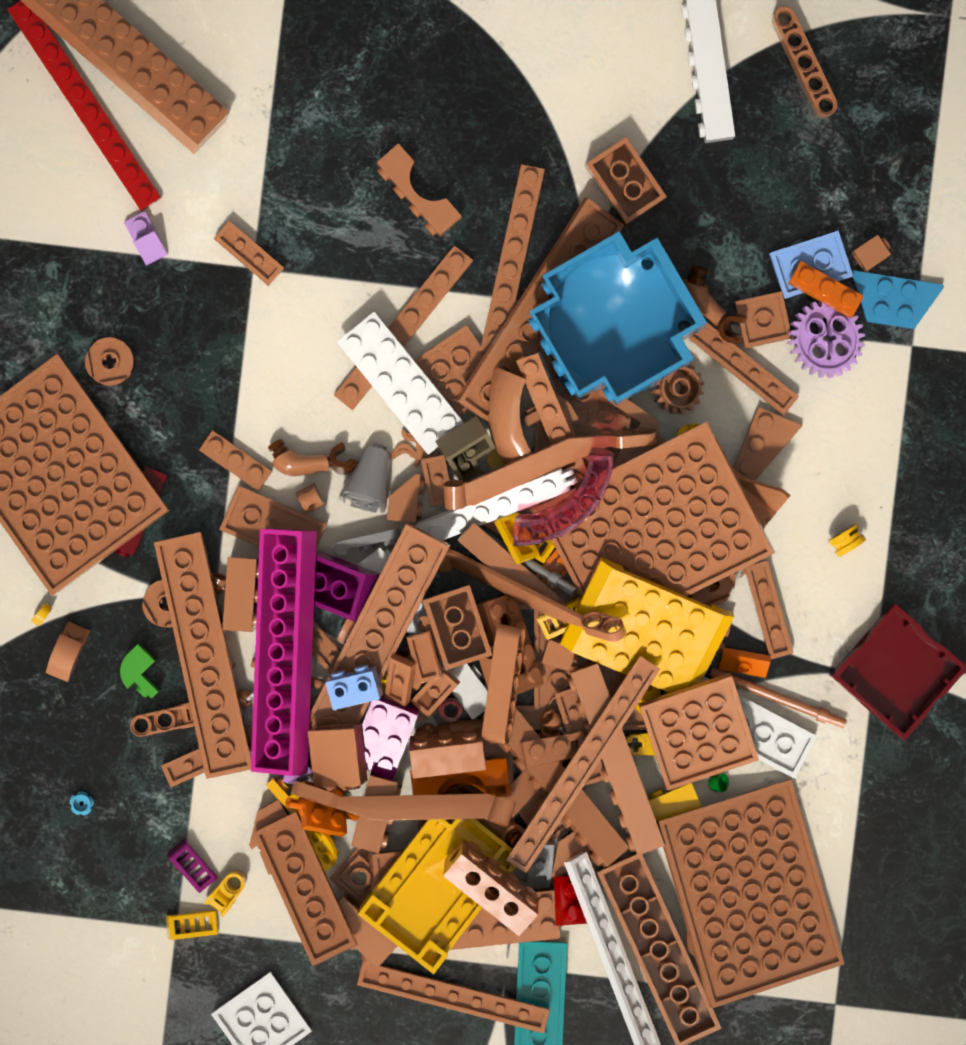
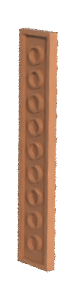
M589 198L583 199L456 398L458 403L489 424L490 398L488 395L496 367L523 378L516 360L537 351H541V354L544 353L540 345V340H542L539 330L534 332L528 322V319L531 318L529 311L552 299L551 295L547 296L541 286V283L544 282L542 275L621 231L624 227L623 223Z
M406 523L331 673L345 670V673L353 672L355 667L368 664V667L376 666L381 682L389 667L390 658L396 653L450 547L448 543ZM325 683L310 712L309 730L315 725L360 723L370 702L333 710Z
M198 532L154 542L206 779L251 770L249 740L225 632L222 630L223 623L203 533Z

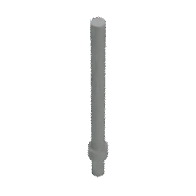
M480 527L510 554L504 541ZM534 560L521 563L546 579V583L552 587H558L571 596L577 591V587L562 579L563 576L556 571L551 572Z

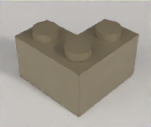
M477 416L435 441L458 480L464 482L484 475L476 460L496 448Z

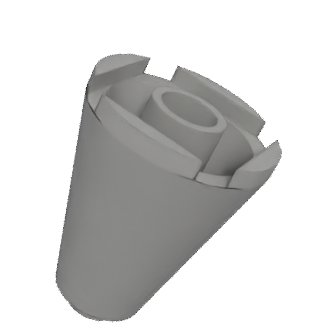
M376 443L372 446H367L340 492L339 499L345 503L347 499L352 501L350 506L373 513H376L377 509H380L381 513L385 512L390 453L386 451L387 448Z

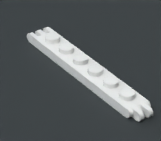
M559 468L477 505L466 506L459 510H448L412 525L440 540H445L463 533L472 522L477 526H481L571 490L570 486L576 484L578 480L576 476L566 479V477L574 474L572 468L565 470Z

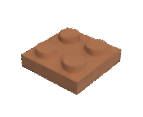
M782 291L734 302L736 313L747 316L746 322L739 323L744 349L792 339V336L787 334L791 329Z

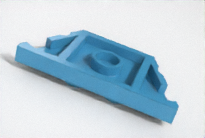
M852 270V279L854 280L857 292L864 296L861 305L865 321L870 323L915 329L944 288L943 284Z

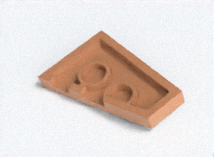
M758 407L733 469L745 478L756 480L803 425Z

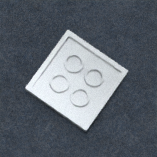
M271 971L211 1013L232 1045H293L312 1032L309 1024Z

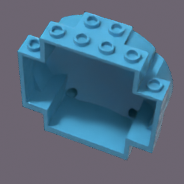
M619 231L542 275L544 282L541 283V286L547 296L551 295L552 299L529 311L531 318L528 319V322L534 332L539 330L542 340H540V345L547 356L551 354L555 361L552 362V365L558 376H564L568 380L564 384L571 396L576 394L579 399L591 391L595 392L604 387L603 392L608 401H614L618 405L633 395L656 385L666 376L693 361L694 358L685 345L684 340L705 329L707 322L658 238L631 252Z

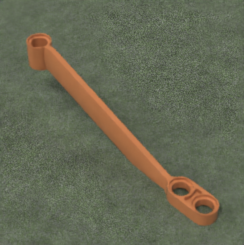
M654 428L616 430L606 434L568 437L470 481H446L443 483L445 508L448 510H459L466 506L477 505L607 447L631 448L654 445L657 443V430Z
M450 547L438 569L439 572L457 569L549 617L582 627L589 636L616 642L623 639L626 635V628L622 619L596 611L581 615L473 559L451 550ZM592 621H599V623L596 626H588V624ZM612 627H620L619 630L616 632H608L609 629Z
M298 781L294 782L291 790L292 794L373 821L486 819L495 824L508 827L516 805L511 800L490 794L341 797L332 792Z

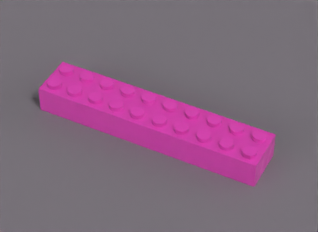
M278 528L260 529L251 772L288 776L308 774V730L310 723L317 531Z

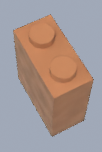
M361 723L315 725L308 730L314 787L323 788L326 791L336 790L337 787L355 790L359 789L368 780Z

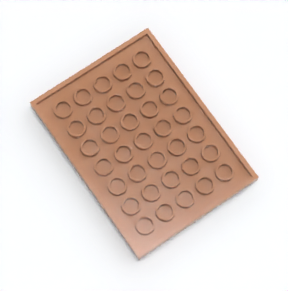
M59 354L53 356L0 396V523L51 596H55L170 511Z
M708 421L536 507L581 597L601 557L623 566L625 571L688 596L775 553Z
M792 779L656 821L665 844L663 846L709 1008H715L845 964Z

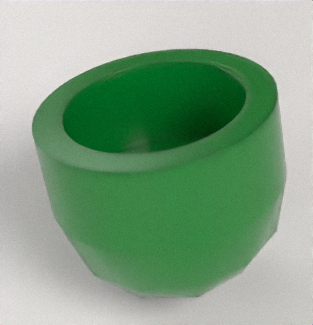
M719 773L710 776L708 779L709 788L714 792H725L729 786L727 775Z

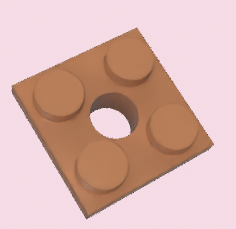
M357 848L329 879L359 907L371 893L369 857L362 849ZM357 871L364 872L367 876L366 882L363 884L355 883L353 880L354 873Z

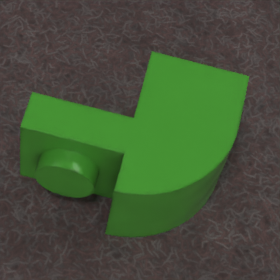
M140 643L123 659L120 675L127 689L136 683L138 685L136 690L143 697L149 696L152 699L161 690L144 673L156 659Z

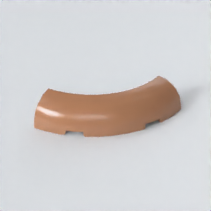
M496 367L488 395L490 398L488 422L493 443L500 458L506 465L532 453L524 438L520 422V399L526 379Z

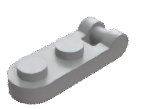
M397 528L340 541L335 544L334 551L337 555L343 556L352 548L359 547L361 552L374 549L373 544L382 542L383 546L396 544L397 538L400 537V530Z

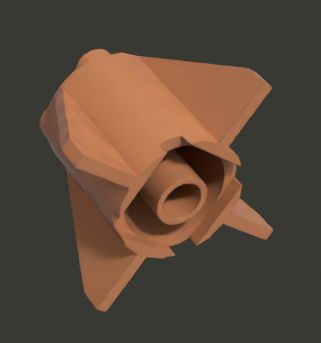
M733 469L764 529L791 495L781 488L745 478Z

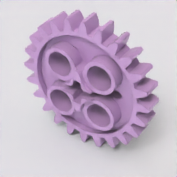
M820 301L818 305L816 302L810 303V308L807 306L803 307V314H795L798 322L793 321L790 323L795 330L787 333L793 337V340L787 342V344L794 345L795 347L790 351V354L797 353L798 355L794 362L802 361L801 370L809 367V375L818 372V378L824 377L825 373L827 378L834 377V373L837 377L843 375L842 369L845 372L850 371L851 367L849 364L856 365L858 363L854 357L862 356L858 348L865 346L864 343L859 342V339L864 337L865 334L858 333V330L863 327L862 324H855L858 316L849 318ZM834 320L840 324L839 332L833 329ZM811 322L817 326L816 334L810 331ZM823 336L829 338V342L824 341ZM837 344L843 349L842 356H839L835 351ZM814 346L820 351L819 358H816L812 353Z

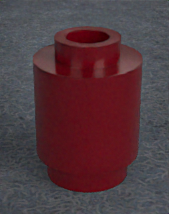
M448 696L438 706V711L443 720L454 722L461 717L463 707L456 697ZM447 704L455 706L453 712L446 711Z

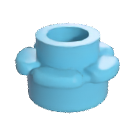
M78 792L77 795H73L70 799L71 810L77 815H87L91 812V807L94 805L93 798L88 796L86 792ZM80 801H83V802H84V805H83V806H81V805L79 804Z

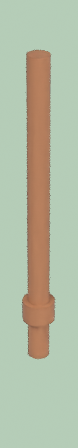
M712 667L709 676L715 678L727 674V672ZM732 675L736 687L815 717L816 721L825 724L828 722L843 729L846 725V719L831 714L830 710L822 707L818 709Z

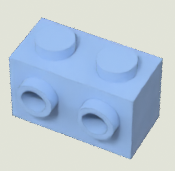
M368 664L355 667L353 672L345 673V670L333 672L331 677L325 682L333 710L378 700L383 695L376 666L368 667Z

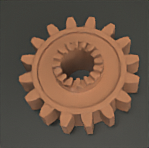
M685 365L655 385L656 389L652 390L651 394H657L658 397L654 402H662L661 410L669 408L670 414H675L676 412L684 414L686 410H694L693 404H700L698 398L700 395H704V392L701 391V386L704 385V382H700L699 377L701 373H695L693 365L688 367ZM677 382H679V384L681 385V391L679 393H677L675 390V384Z

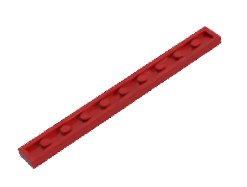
M21 1L7 9L141 212L160 200V195L46 23Z

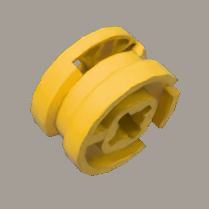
M857 523L828 540L829 544L835 547L837 557L845 555L867 540L864 535L859 533Z

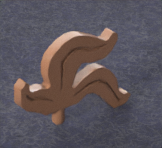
M403 429L401 431L402 437L405 440L415 442L416 451L408 444L403 443L390 453V459H395L405 453L409 454L412 458L416 459L414 466L417 467L421 459L438 456L439 452L436 450L435 453L431 452L428 455L410 432L406 433Z

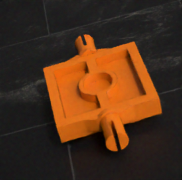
M303 781V782H302V783H305V784L314 786V783H313V782H308V781ZM341 788L329 791L338 796L345 797L344 791ZM288 797L285 802L287 808L298 809L303 830L343 837L347 834L346 819L357 821L359 818L358 815L301 797L299 799Z

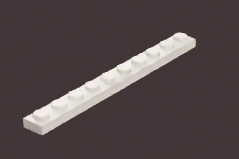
M580 852L565 861L564 864L634 1045H661L587 852Z

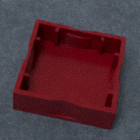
M892 603L829 676L900 739L905 741L928 715L934 703L945 695L966 672V665L943 645L932 639L898 605Z

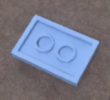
M839 231L769 253L784 299L804 293L788 284L800 261L838 282L853 277Z

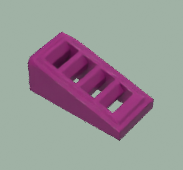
M186 839L182 840L167 853L168 859L199 893L218 878ZM187 850L188 853L178 860L177 858ZM193 857L195 860L184 868L183 865ZM201 866L194 874H189L195 867ZM206 871L208 875L197 883L195 880Z

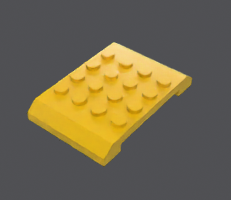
M601 557L575 612L584 615L596 611L618 617L624 623L626 635L619 641L610 642L589 636L582 627L568 623L560 644L577 655L627 675L640 655L660 668L651 685L671 693L702 682L734 618V613L713 604L708 606L625 571L623 566ZM592 621L588 624V626H596L599 623V621ZM612 627L609 629L608 632H616L619 630L620 627Z
M476 819L426 820L356 913L432 974L441 966L448 956L447 953L483 908L443 877L445 859L464 838L467 842L472 841L477 844L481 849V853L486 857L491 856L496 859L500 864V868L505 872H513L516 868L506 861L512 848Z

